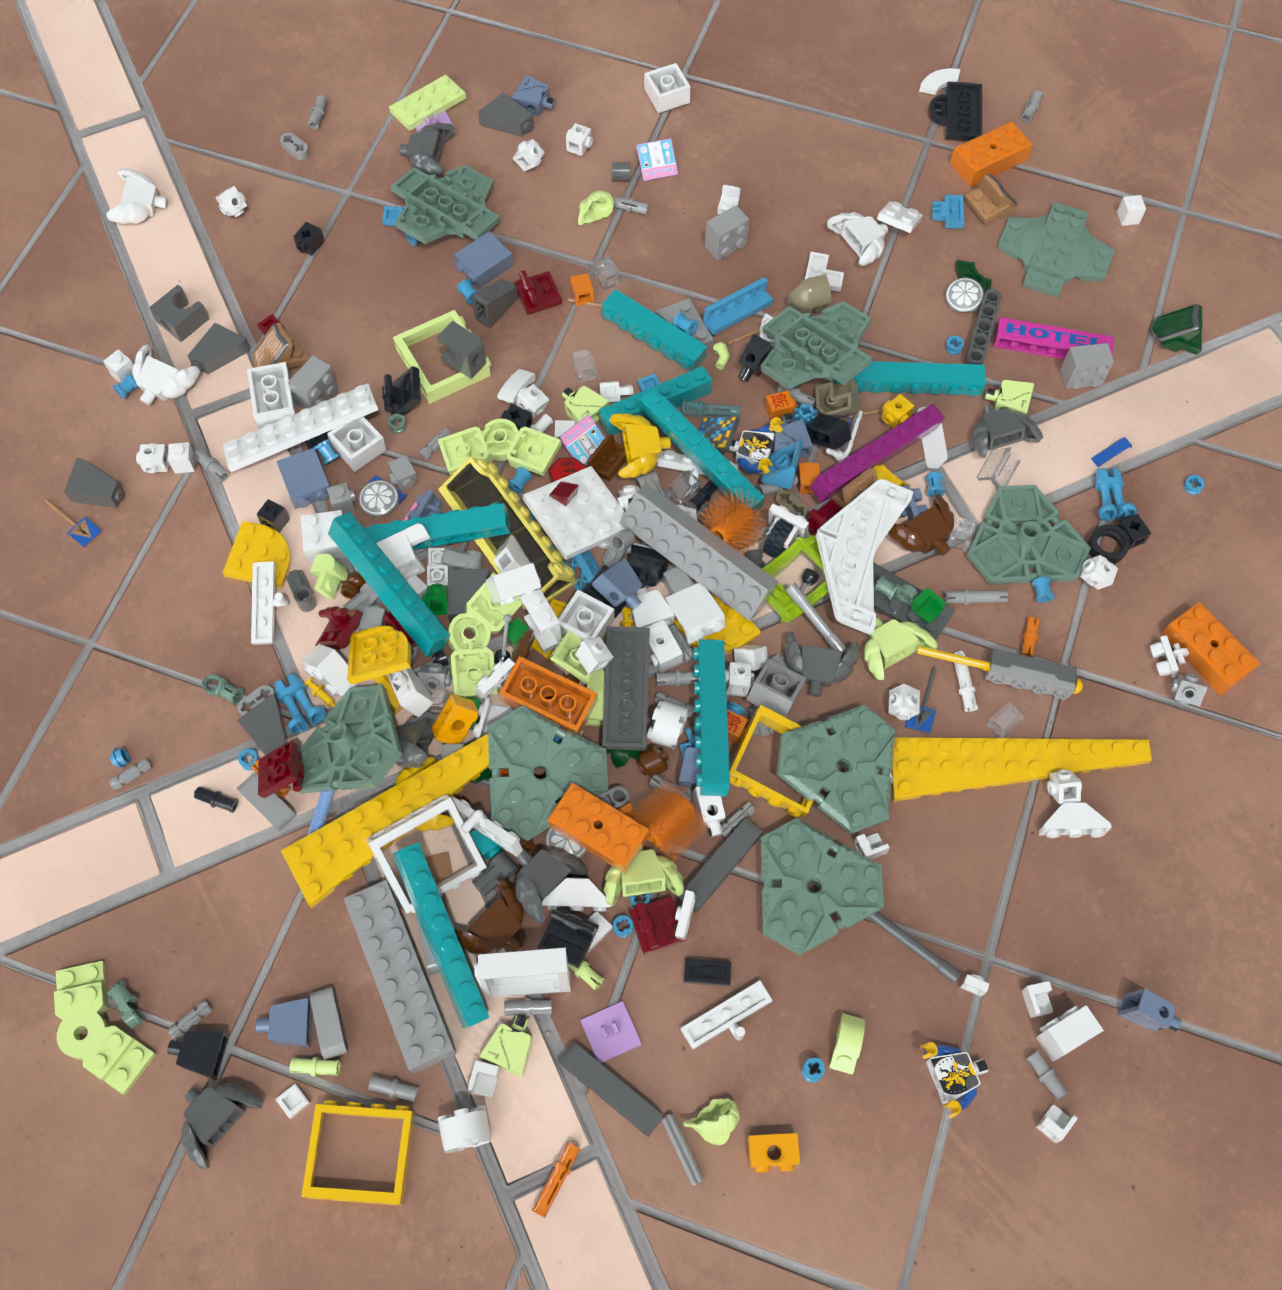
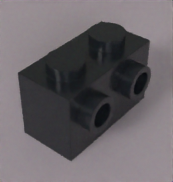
M822 413L805 423L810 440L815 444L835 450L844 446L846 442L852 439L850 426L847 421Z

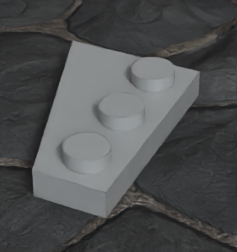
M690 298L656 310L655 314L672 325L674 318L680 312L684 313L691 320H697V330L691 336L707 347L714 345V339L703 324V320Z

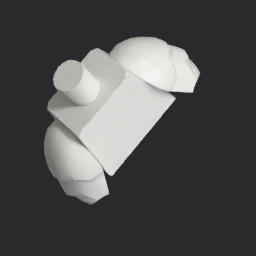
M121 168L118 171V175L126 183L120 205H117L106 214L108 220L120 224H137L148 217L154 216L156 207L166 209L167 198L158 196L157 187L146 174L139 173L131 168Z
M856 212L840 213L827 220V227L835 233L841 234L860 257L859 265L866 266L880 258L885 247L883 239L888 232V227L885 223L878 225L873 217H864Z
M148 344L143 345L138 351L135 364L132 366V374L136 384L144 391L139 400L149 406L155 397L167 401L169 398H177L184 395L187 389L193 386L200 374L197 366L179 371L152 358L151 347Z

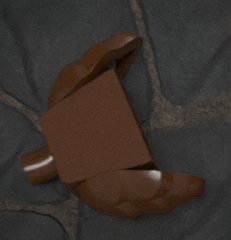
M934 494L933 507L904 525L894 523L887 535L890 536L892 541L907 551H921L927 554L936 549L941 556H944L951 549L946 542L954 528V514L950 511L949 504L940 494Z
M528 629L523 637L518 640L516 650L512 655V661L516 663L520 656L564 677L566 673L533 648L530 651L534 630ZM572 674L565 677L577 684L581 681Z
M504 877L497 878L503 900L499 897L468 928L471 934L454 929L461 948L467 949L469 953L476 955L492 954L494 951L499 952L504 946L511 952H518L524 945L515 936L521 929L520 924L524 919V909L517 900L515 887L510 885Z

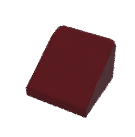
M560 481L549 496L567 506L577 494L579 485Z

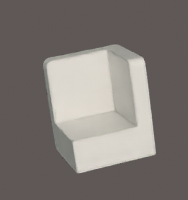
M744 645L734 648L735 662L751 664L752 671L762 669L768 661L767 646Z
M878 833L868 837L862 834L857 836L853 843L857 852L871 860L887 854L890 849L888 844H883Z
M1049 981L1030 985L1022 990L1030 1018L1053 1012L1048 993L1052 991Z
M475 1060L468 1091L492 1098L500 1073L499 1066Z
M1052 1105L1036 1128L1054 1143H1058L1064 1139L1078 1118L1075 1115L1069 1117L1057 1106Z

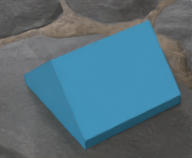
M801 440L771 453L769 459L773 465L768 466L770 471L768 474L763 473L761 481L766 484L791 489L798 469L803 442Z

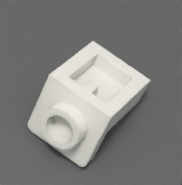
M723 185L718 214L725 212L735 205L738 207L740 188Z

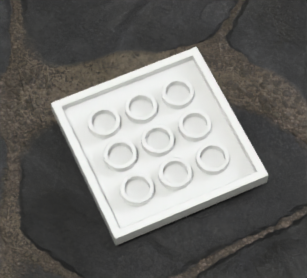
M592 466L523 495V501L565 560L603 544L609 540L611 535L627 529L620 524L625 511L620 508L619 503ZM560 481L579 485L577 494L567 506L549 496Z

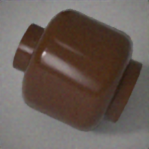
M651 746L646 751L644 750L639 753V760L636 763L644 776L648 775L653 778L654 775H659L668 769L667 761L670 758L664 748L660 750L657 746Z

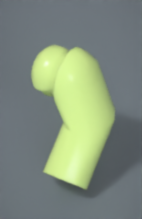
M719 342L713 346L715 353L719 354L715 366L723 370L730 358V354L726 344Z

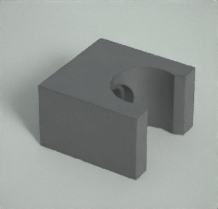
M176 285L149 308L155 321L182 342L206 323L209 317L204 305L199 301L189 308L182 309L189 302L183 288Z
M452 321L437 336L438 342L448 348L441 355V360L468 378L472 379L487 364L483 340L456 322Z

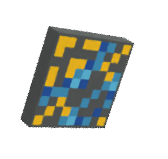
M737 416L703 417L698 431L719 452H728L740 420Z

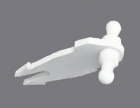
M861 410L856 413L851 423L850 434L852 439L842 446L841 451H835L830 448L826 449V453L834 456L837 463L849 457L848 454L852 448L853 440L862 418L863 411Z

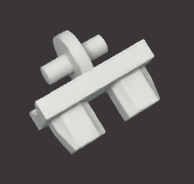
M1167 635L1160 637V642L1150 645V650L1153 658L1165 655L1166 661L1156 663L1159 676L1171 674L1172 678L1179 675L1176 660L1178 659L1179 665L1185 664L1184 657L1189 655V651L1187 648H1180L1179 643L1173 645L1174 651H1172Z

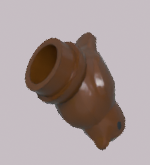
M359 572L349 573L346 581H340L342 583L341 595L352 599L360 593V589L366 581Z

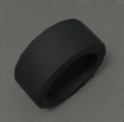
M1112 524L1099 526L1089 538L1088 545L1091 548L1089 553L1092 558L1101 555L1114 565L1120 562L1127 554L1130 547L1129 536L1118 526ZM1101 536L1113 538L1120 545V551L1117 553L1104 551L1097 543L1098 538Z

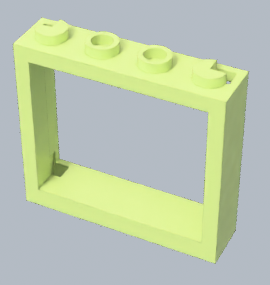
M455 310L393 337L395 348L408 369L412 366L419 368V388L429 404L491 376L490 366L492 365L489 358L486 357L487 364L472 379L460 372L430 385L408 349V346L442 332L452 321L466 329L463 317L458 316Z

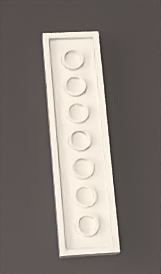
M369 384L357 386L349 392L341 393L311 408H305L295 414V416H286L278 422L267 424L259 430L248 432L245 436L232 439L223 444L229 470L233 472L379 410Z

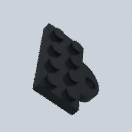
M947 81L946 94L938 95L931 100L928 110L929 116L935 123L946 126L945 139L970 141L982 135V84Z

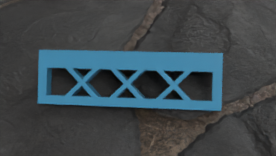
M764 277L705 308L703 324L715 335L771 306L774 299L766 292L768 280Z
M553 543V544H552V547H553L555 550L558 551V549L556 548V546H555L554 543ZM590 550L572 557L571 563L563 559L566 565H571L575 573L576 566L582 570L581 579H577L578 582L574 585L576 590L582 591L585 588V584L590 583L600 570Z

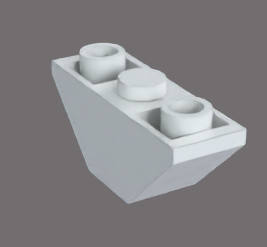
M510 535L498 548L494 558V562L501 573L531 564L513 535Z
M1063 803L1039 830V835H1047V838H1057L1060 835H1069L1070 838H1078L1083 835L1102 837L1112 827L1109 821L1087 803Z
M566 878L542 901V905L547 906V910H556L557 907L570 906L572 911H584V907H593V911H606V907H611L606 903V895L590 878Z

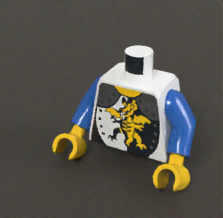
M773 418L770 424L761 428L743 431L740 441L732 440L729 451L736 452L735 463L747 474L759 473L763 475V473H769L768 466L773 465L769 459L775 435L773 432L781 433L783 429L780 426L783 424L780 418Z
M933 1042L922 1044L920 1047H924L927 1050V1054L923 1055V1059L930 1058L926 1061V1064L942 1101L943 1108H950L952 1114L948 1117L953 1118L962 1110L968 1108L977 1095L976 1088L981 1085L978 1075L988 1072L987 1064L983 1058L972 1062L967 1052L961 1053L958 1048L935 1045Z

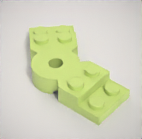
M507 419L492 420L485 425L483 431L478 427H472L438 439L450 475H453L471 456L476 459L481 458L487 463H492L493 460H508L510 467L515 469L522 467L544 476L562 445L560 439L528 427H523L518 431L516 425ZM471 463L463 470L469 469L470 473L477 471Z
M485 582L466 604V613L459 614L452 620L448 628V633L450 634L448 644L454 651L449 657L453 694L463 697H475L479 681L486 675L488 677L491 676L495 667L493 652L486 647L490 640V634H498L505 625L504 615L509 614L512 617L523 604L519 596H516V601L502 606L500 602L493 604L487 583ZM471 630L474 633V638L467 639L463 632ZM497 688L489 696L497 695Z
M99 961L56 971L57 991L54 992L55 1015L62 1019L57 1031L59 1048L66 1055L77 1060H83L84 1068L123 1095H127L157 1054L116 1026L109 1027L107 1021L102 1017L109 1009L105 962ZM87 1029L88 1034L86 1038L80 1040L81 1033Z

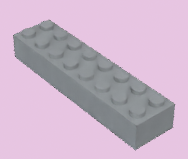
M650 485L636 491L620 524L631 530L645 543L749 621L760 613L779 583Z
M387 880L343 898L408 1070L415 1074L456 1055Z

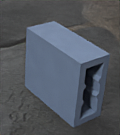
M490 232L485 233L454 254V265L458 272H462L478 288H481L514 266L512 253Z
M315 448L276 461L295 509L307 507L309 504L324 501L329 497L327 488L330 486Z

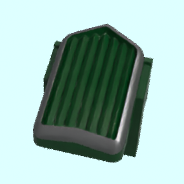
M1193 304L1160 315L1153 324L1151 332L1161 342V346L1174 352L1183 349L1195 355L1199 354L1202 351V306Z

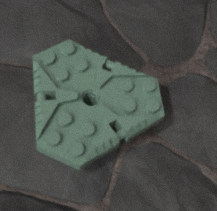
M1036 485L999 486L983 519L984 523H981L966 557L989 585L1029 583L1036 578L1044 576L1049 577L1051 582H1070L1078 579L1091 548L1066 519L1061 521L1058 518L1060 512Z
M382 684L349 688L324 718L323 721L327 724L322 730L317 727L298 750L301 752V763L304 765L302 790L299 792L302 794L335 791L339 788L341 790L376 788L397 763L403 753L396 726L393 722L387 690Z
M524 705L488 726L489 770H492V778H489L490 818L492 822L495 820L500 823L504 830L512 831L519 838L528 842L549 828L547 820L557 806L555 801L564 796L572 783L595 797L608 790L606 749L569 729L565 731L560 728V724ZM555 735L563 739L560 745L552 741ZM542 768L546 772L545 778L537 779L534 775V770ZM501 770H508V777H501Z
M861 705L830 716L824 722L819 720L788 731L780 736L776 775L808 801L814 799L819 803L817 808L850 835L889 820L892 783L890 771L893 770L895 729L867 706ZM827 729L830 730V733H831L830 736H829L828 733H827ZM837 764L842 767L843 772L838 770ZM876 770H881V775L876 774ZM821 789L827 793L825 797L819 793Z
M795 818L762 836L760 839L761 882H764V888L761 891L762 935L801 956L838 935V930L843 927L847 930L883 909L884 896L882 865L844 844L841 846L835 843V839ZM829 850L837 854L835 858L827 854ZM773 882H780L781 888H773ZM813 884L818 887L819 892H810L807 886ZM836 914L839 920L833 922L830 916Z

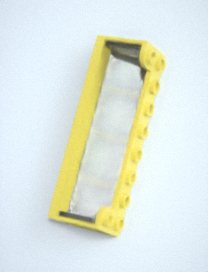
M470 456L438 490L452 510L462 511L474 506L484 507L490 506L492 503H504L509 511L511 534L475 540L498 574L501 572L494 562L498 548L510 535H513L529 562L534 564L536 573L541 580V588L538 589L542 591L547 602L575 585L578 581L574 576V570L563 562L564 558L561 553L552 547L553 543L550 538L543 535L541 526L535 520H532L530 511L519 502V496L509 489V483L498 474V468L491 462L487 463L481 458L476 459Z

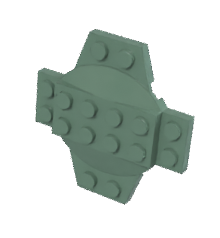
M467 165L446 172V176L442 178H436L435 174L427 175L414 167L391 185V192L404 198L406 205L396 220V227L424 244L447 234H456L461 238L468 235L476 240L500 222V216L487 209L485 203L493 188L494 181Z
M1054 202L1050 213L1038 218H1008L997 249L1015 260H1022L1024 264L1023 269L1027 272L1022 287L1058 298L1063 284L1069 283L1071 279L1076 277L1080 281L1104 282L1115 250L1091 235L1085 226L1089 212Z
M844 301L822 310V314L819 316H811L810 313L802 314L788 306L762 327L763 333L774 339L775 349L771 350L762 363L761 372L787 389L813 378H826L829 381L835 379L845 385L872 363V357L859 350L858 343L871 325V318Z

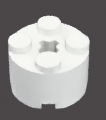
M660 701L658 707L655 708L652 717L654 721L652 727L649 728L646 739L676 750L679 743L677 740L683 732L689 709L667 701Z
M485 1106L473 1108L471 1112H469L468 1108L454 1111L453 1117L452 1114L437 1118L445 1153L465 1150L464 1148L472 1146L474 1148L491 1142V1132Z

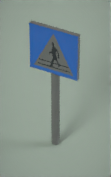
M935 667L932 668L919 714L907 720L905 728L929 734L931 732L936 710L926 708L936 673Z

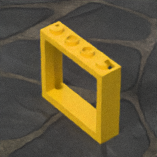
M760 705L754 711L729 765L730 784L747 789L749 794L768 800L767 802L770 805L787 810V813L793 817L802 818L809 812L813 800L808 801L803 797L801 803L798 804L736 771L758 722L781 734L802 727Z
M324 1100L323 1104H316L301 1197L403 1206L415 1113L409 1111L407 1106H395V1110L385 1109L386 1105L371 1104V1108L361 1107L362 1104L356 1102H347V1106H337L338 1102ZM324 1114L403 1119L394 1193L313 1187Z

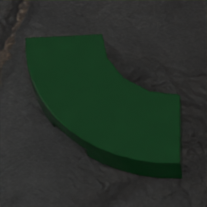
M956 260L955 272L958 279H974L982 286L984 294L988 289H991L992 279L985 278L979 274L975 268V262Z

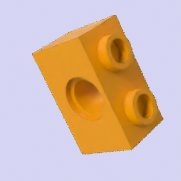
M451 693L431 727L435 740L447 744H460L466 738L472 723L478 718L479 712L474 701Z
M797 1133L748 1136L749 1169L755 1168L756 1173L770 1172V1168L780 1167V1172L795 1171L794 1166L800 1165ZM775 1147L779 1150L780 1157L778 1160H771L768 1157V1148Z

